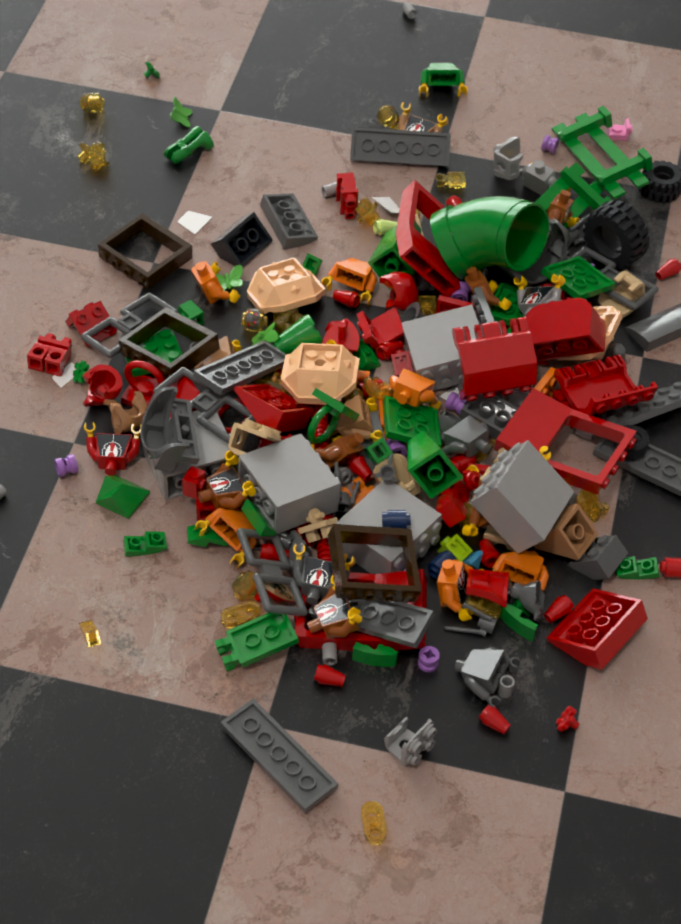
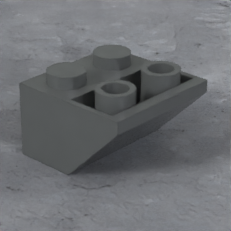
M603 535L595 538L579 560L572 559L568 565L593 580L609 579L628 552L617 535Z

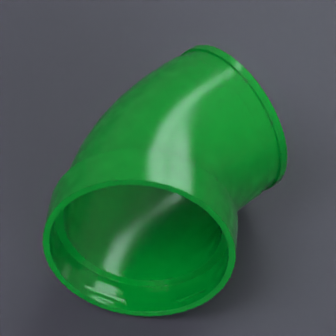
M491 196L473 199L456 206L448 205L434 212L430 217L431 230L438 250L450 270L462 281H465L464 278L468 276L466 271L471 267H476L482 273L484 268L491 266H502L514 271H524L530 268L542 254L549 233V219L544 207L540 204L515 197Z

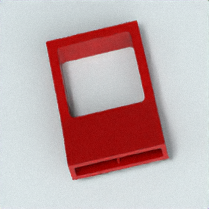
M415 180L402 192L396 229L399 256L444 296L450 297L461 288L459 278L447 266L439 250L414 228L416 209L430 220L434 212L445 206Z
M533 388L497 437L494 450L498 452L499 449L504 447L505 450L509 451L515 444H522L527 440L538 452L542 446H547L549 450L565 426L619 443L618 447L598 475H593L550 459L547 460L567 484L598 495L601 489L605 490L608 486L610 475L614 476L619 468L618 463H623L626 459L628 448L632 449L637 441L634 438L637 431L571 409Z
M418 569L422 592L416 602H408L407 604L427 609V579L424 570ZM406 571L380 574L350 572L348 582L408 585ZM301 594L307 611H309L312 605L306 602L307 596ZM308 614L306 616L294 615L296 626L293 629L300 643L298 645L300 648L322 649V645L327 642L335 643L337 650L353 651L356 642L369 645L375 650L379 644L389 646L395 651L419 649L426 646V633L417 648L365 633H349L345 638L335 637L328 639L324 631H317L311 634L307 622L311 620Z

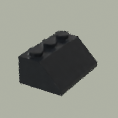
M255 212L241 217L215 239L211 246L224 261L233 266L240 264L243 267L271 243L273 239Z

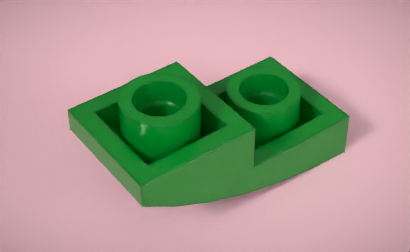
M195 525L187 527L188 544L207 547L208 543L223 546L229 545L209 526H207L203 536H199L202 528L194 530Z
M145 531L144 536H124L123 547L125 556L149 555L166 550L165 532Z
M635 556L624 558L617 567V576L621 579L631 580L658 578L660 575L657 558L652 557L637 561Z
M506 604V607L502 606L500 617L504 623L518 635L533 642L536 637L538 624L529 619L522 618L523 610L518 609L516 606Z
M356 642L353 647L352 660L372 666L394 667L397 664L398 651L381 644L375 650L369 645Z

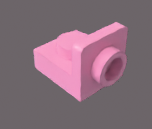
M625 118L624 125L616 124L608 128V137L611 140L628 141L629 134H632V124L629 123V118Z

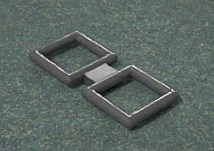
M584 246L570 257H582L585 254L606 265L600 272L616 283L615 287L621 283L614 280L620 273L615 270L616 263L592 249ZM627 270L645 283V288L648 291L635 302L613 290L604 292V294L632 310H637L655 295L659 288Z
M149 292L121 309L120 314L123 316L122 318L116 320L113 317H108L81 334L80 337L84 342L106 357L112 358L121 352L120 345L118 344L109 350L93 339V335L109 325L114 326L127 335L144 323L143 320L131 312L149 300L162 309L167 307L176 313L179 312Z
M185 367L178 369L153 391L155 393L161 388L171 386L183 375L204 388V391L190 401L191 409L196 408L202 412L196 418V421L228 443L231 433H226L207 420L225 403L248 417V420L256 422L249 410L230 396L223 395L217 399L211 395L214 391L193 378V372Z
M237 529V535L248 565L258 567L259 573L253 575V580L264 610L268 613L306 616L308 611L295 578L285 577L281 570H289L290 564L279 535L260 537L256 530ZM247 537L272 540L280 561L254 558ZM264 583L289 585L297 607L272 605Z

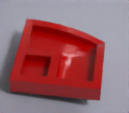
M469 569L466 594L486 598L506 607L509 572Z

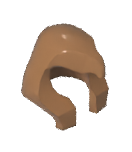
M134 391L135 397L132 400L133 407L131 409L124 410L120 403H117L115 400L104 399V405H108L111 412L112 427L115 434L132 432V424L136 425L135 431L140 429L147 408V403L140 391Z

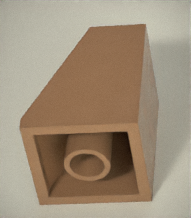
M579 504L566 505L545 540L534 545V548L579 560L598 536V532Z

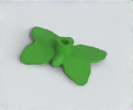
M173 97L175 108H173V112L170 114L171 119L190 128L191 125L187 119L193 111L182 107L179 100Z
M240 264L230 271V275L225 273V278L222 275L215 274L223 291L227 288L231 289V287L243 285V281L240 279L243 274V268Z
M272 323L265 331L258 332L252 338V345L264 340L268 343L276 342L279 339V335L273 330L275 323Z

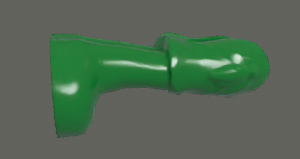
M195 126L183 139H179L175 144L170 145L163 155L171 159L174 164H177L192 155L193 151L201 146L207 151L211 150L214 147V143L206 131L202 132L199 126Z

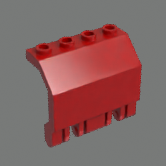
M526 317L510 319L512 333L507 334L506 325L503 320L482 323L480 325L476 324L474 325L476 339L472 340L467 326L452 328L454 345L458 350L463 373V389L459 392L460 400L466 399L467 402H470L482 396L488 399L500 393L506 396L520 390V393L531 391V388L536 385L537 358Z
M620 355L606 357L605 362L598 359L574 365V372L569 366L554 371V376L560 384L561 392L572 409L588 415L602 413L610 409H618L626 405H634L642 401H650L658 389L655 381L651 382L647 388H644L643 385L635 386L627 374L626 363Z

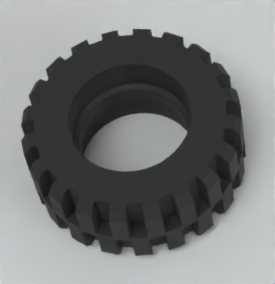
M610 200L603 203L585 218L583 237L587 242L586 246L615 262V269H625L647 252L650 245L649 228L645 225V220L643 217L641 218L639 212L632 208L633 206L625 204L623 201Z

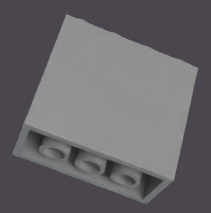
M472 305L402 322L405 344L410 354L413 371L416 374L436 381L433 391L463 383V373L458 350L454 345L452 328L467 326L470 331L471 340L476 339L474 325L479 323Z
M199 410L192 412L200 457L197 464L178 462L173 472L154 469L153 459H149V454L142 443V451L165 501L184 496L182 479L191 466L204 470L205 478L207 479V477H210L218 470L223 462L226 463L227 461L225 453L230 450L228 448L229 443L197 423L196 418L202 413ZM217 412L207 418L208 421L226 432ZM238 464L231 465L230 467H234L238 474Z
M302 434L239 456L238 475L243 484L246 481H251L256 489V494L254 496L248 495V498L260 508L277 534L307 523L306 517L313 508L324 512L325 516L338 511L341 488L340 480L332 474L330 467L327 464L325 465L319 453L314 451L309 440H306Z
M529 440L522 444L517 443L511 450H504L497 457L499 460L490 467L491 472L482 479V485L474 491V497L470 501L517 554L545 540L574 493L573 489Z
M383 480L335 523L382 527V512H387V510H406V514L411 515V526H407V529L412 530L417 560L419 557L422 558L432 545L435 546L439 542L442 514L393 481ZM342 543L343 553L348 554L347 557L349 559H352V556H354L355 563L371 574L399 572L406 569L402 547Z

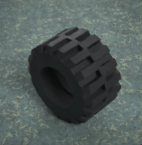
M657 160L652 162V170L646 171L643 168L642 174L650 183L640 188L644 197H648L649 200H654L657 203L672 202V200H676L680 196L681 168H678L676 164Z

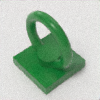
M315 388L312 395L325 402L326 405L315 414L309 425L307 433L309 442L314 445L325 442L335 431L341 413L355 421L360 414ZM327 413L332 414L333 416L327 429L320 436L315 437L316 428L321 419Z

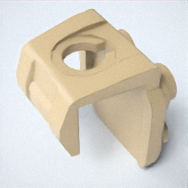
M627 270L622 271L614 278L616 282H621V284L617 285L613 291L632 302H635L645 294V283ZM604 293L599 295L598 303L600 306H613L621 312L623 318L634 311Z
M245 419V422H242V424H233L228 448L234 454L240 456L247 453L242 451V448L249 433L278 442L282 440L281 432Z
M397 453L393 454L391 466L395 469V477L400 481L397 485L414 496L423 491L422 487L409 473L408 462L405 456ZM388 458L375 466L373 474L379 473L381 467L387 465ZM381 477L375 478L378 485L384 480Z

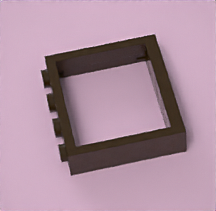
M144 213L98 243V254L102 260L108 262L115 269L120 270L127 277H130L148 290L193 258L191 244ZM140 231L174 252L148 272L114 250Z
M167 307L119 339L121 355L132 361L140 360L152 364L162 373L165 379L181 367L191 370L220 349L217 333ZM165 326L198 343L171 363L139 346Z
M333 524L328 534L336 598L348 600L362 599L365 601L416 602L422 589L411 529ZM342 543L402 547L408 585L348 582Z

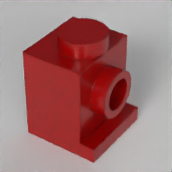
M193 466L189 468L182 479L183 495L199 500L198 492L206 490L204 470Z

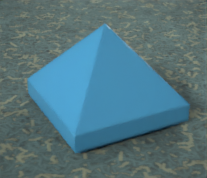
M482 550L470 553L462 562L473 569L479 570L483 555Z

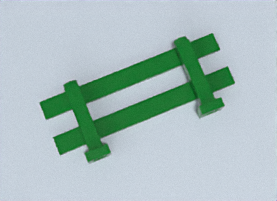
M604 106L598 107V113L590 117L586 112L574 117L576 123L566 127L564 123L552 127V131L557 135L559 141L567 146L596 179L598 185L602 186L614 200L626 194L624 189L616 182L623 177H627L637 189L650 184L649 180L640 170L643 168L646 171L653 169L652 156L644 148L638 150V156L631 159L627 158L600 128L603 125L607 129L613 126L611 113ZM587 133L614 162L615 166L605 170L577 137Z
M575 162L569 168L567 166L564 167L559 173L561 177L534 203L540 204L547 210L551 202L562 190H567L571 187L579 195L571 208L572 217L577 218L589 205L595 210L611 199L608 196L605 199L600 196L605 189L599 186L596 180L589 185L580 177L585 170Z

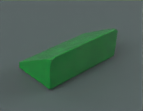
M359 339L358 352L352 351L353 356L360 358L359 370L367 371L380 367L381 364L369 343L366 344L363 339Z
M247 499L241 510L259 536H276V531L260 508Z

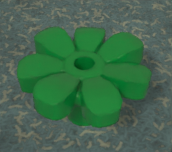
M146 61L145 64L148 70L143 74L147 78L151 75L159 78L160 73L149 61Z
M84 360L74 365L76 370L73 371V382L83 384L85 382L82 376L88 371L89 364Z

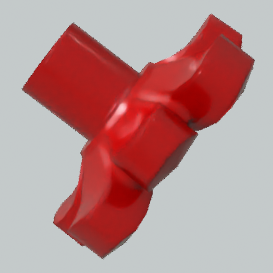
M571 706L566 707L565 711L561 714V718H558L556 721L559 731L563 732L569 726L573 729L578 728L579 722L574 717L577 710Z

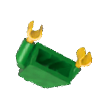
M430 63V66L421 72L420 97L422 92H425L426 97H428L427 85H458L457 95L460 97L461 92H463L466 97L468 87L465 86L463 71L453 63Z

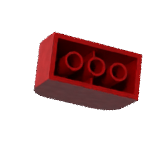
M567 298L562 301H550L549 303L539 304L533 307L525 316L529 331L531 332L537 362L605 351L606 323L591 304L583 298Z

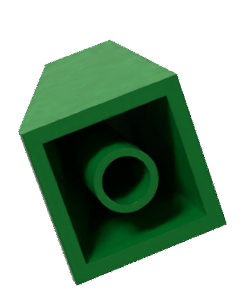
M414 220V228L421 234L422 229ZM397 225L384 234L367 262L379 277L392 272H405L410 275L416 272L399 256L396 239Z
M424 431L408 440V471L431 499L463 479L462 474L442 449Z

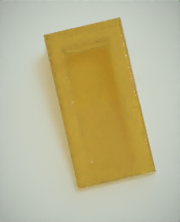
M91 619L79 623L88 647L101 644L98 630Z

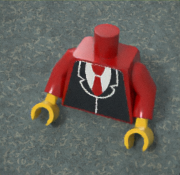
M93 422L92 430L86 429V423L84 424V430L88 434V437H86L87 452L94 462H98V468L105 469L106 475L114 476L116 470H125L128 463H131L138 456L141 439H139L141 425L140 430L135 432L136 425L132 424L131 431L134 433V438H132V434L96 433L94 436L93 433L96 430L95 423Z

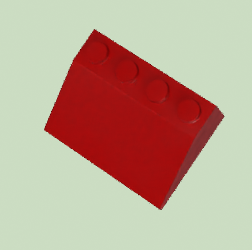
M270 384L235 386L234 388L257 423L278 430L281 433L306 429L314 411V408L307 404L297 403L292 396Z
M593 588L550 633L547 641L585 666L602 670L645 623L648 617L641 599Z

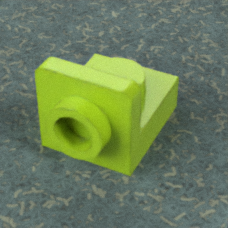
M458 534L451 538L447 536L440 542L442 547L437 550L438 553L445 550L450 551L456 560L461 562L473 551Z

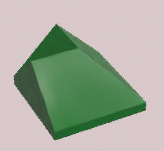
M118 475L105 476L96 499V504L130 519L148 497L150 491Z

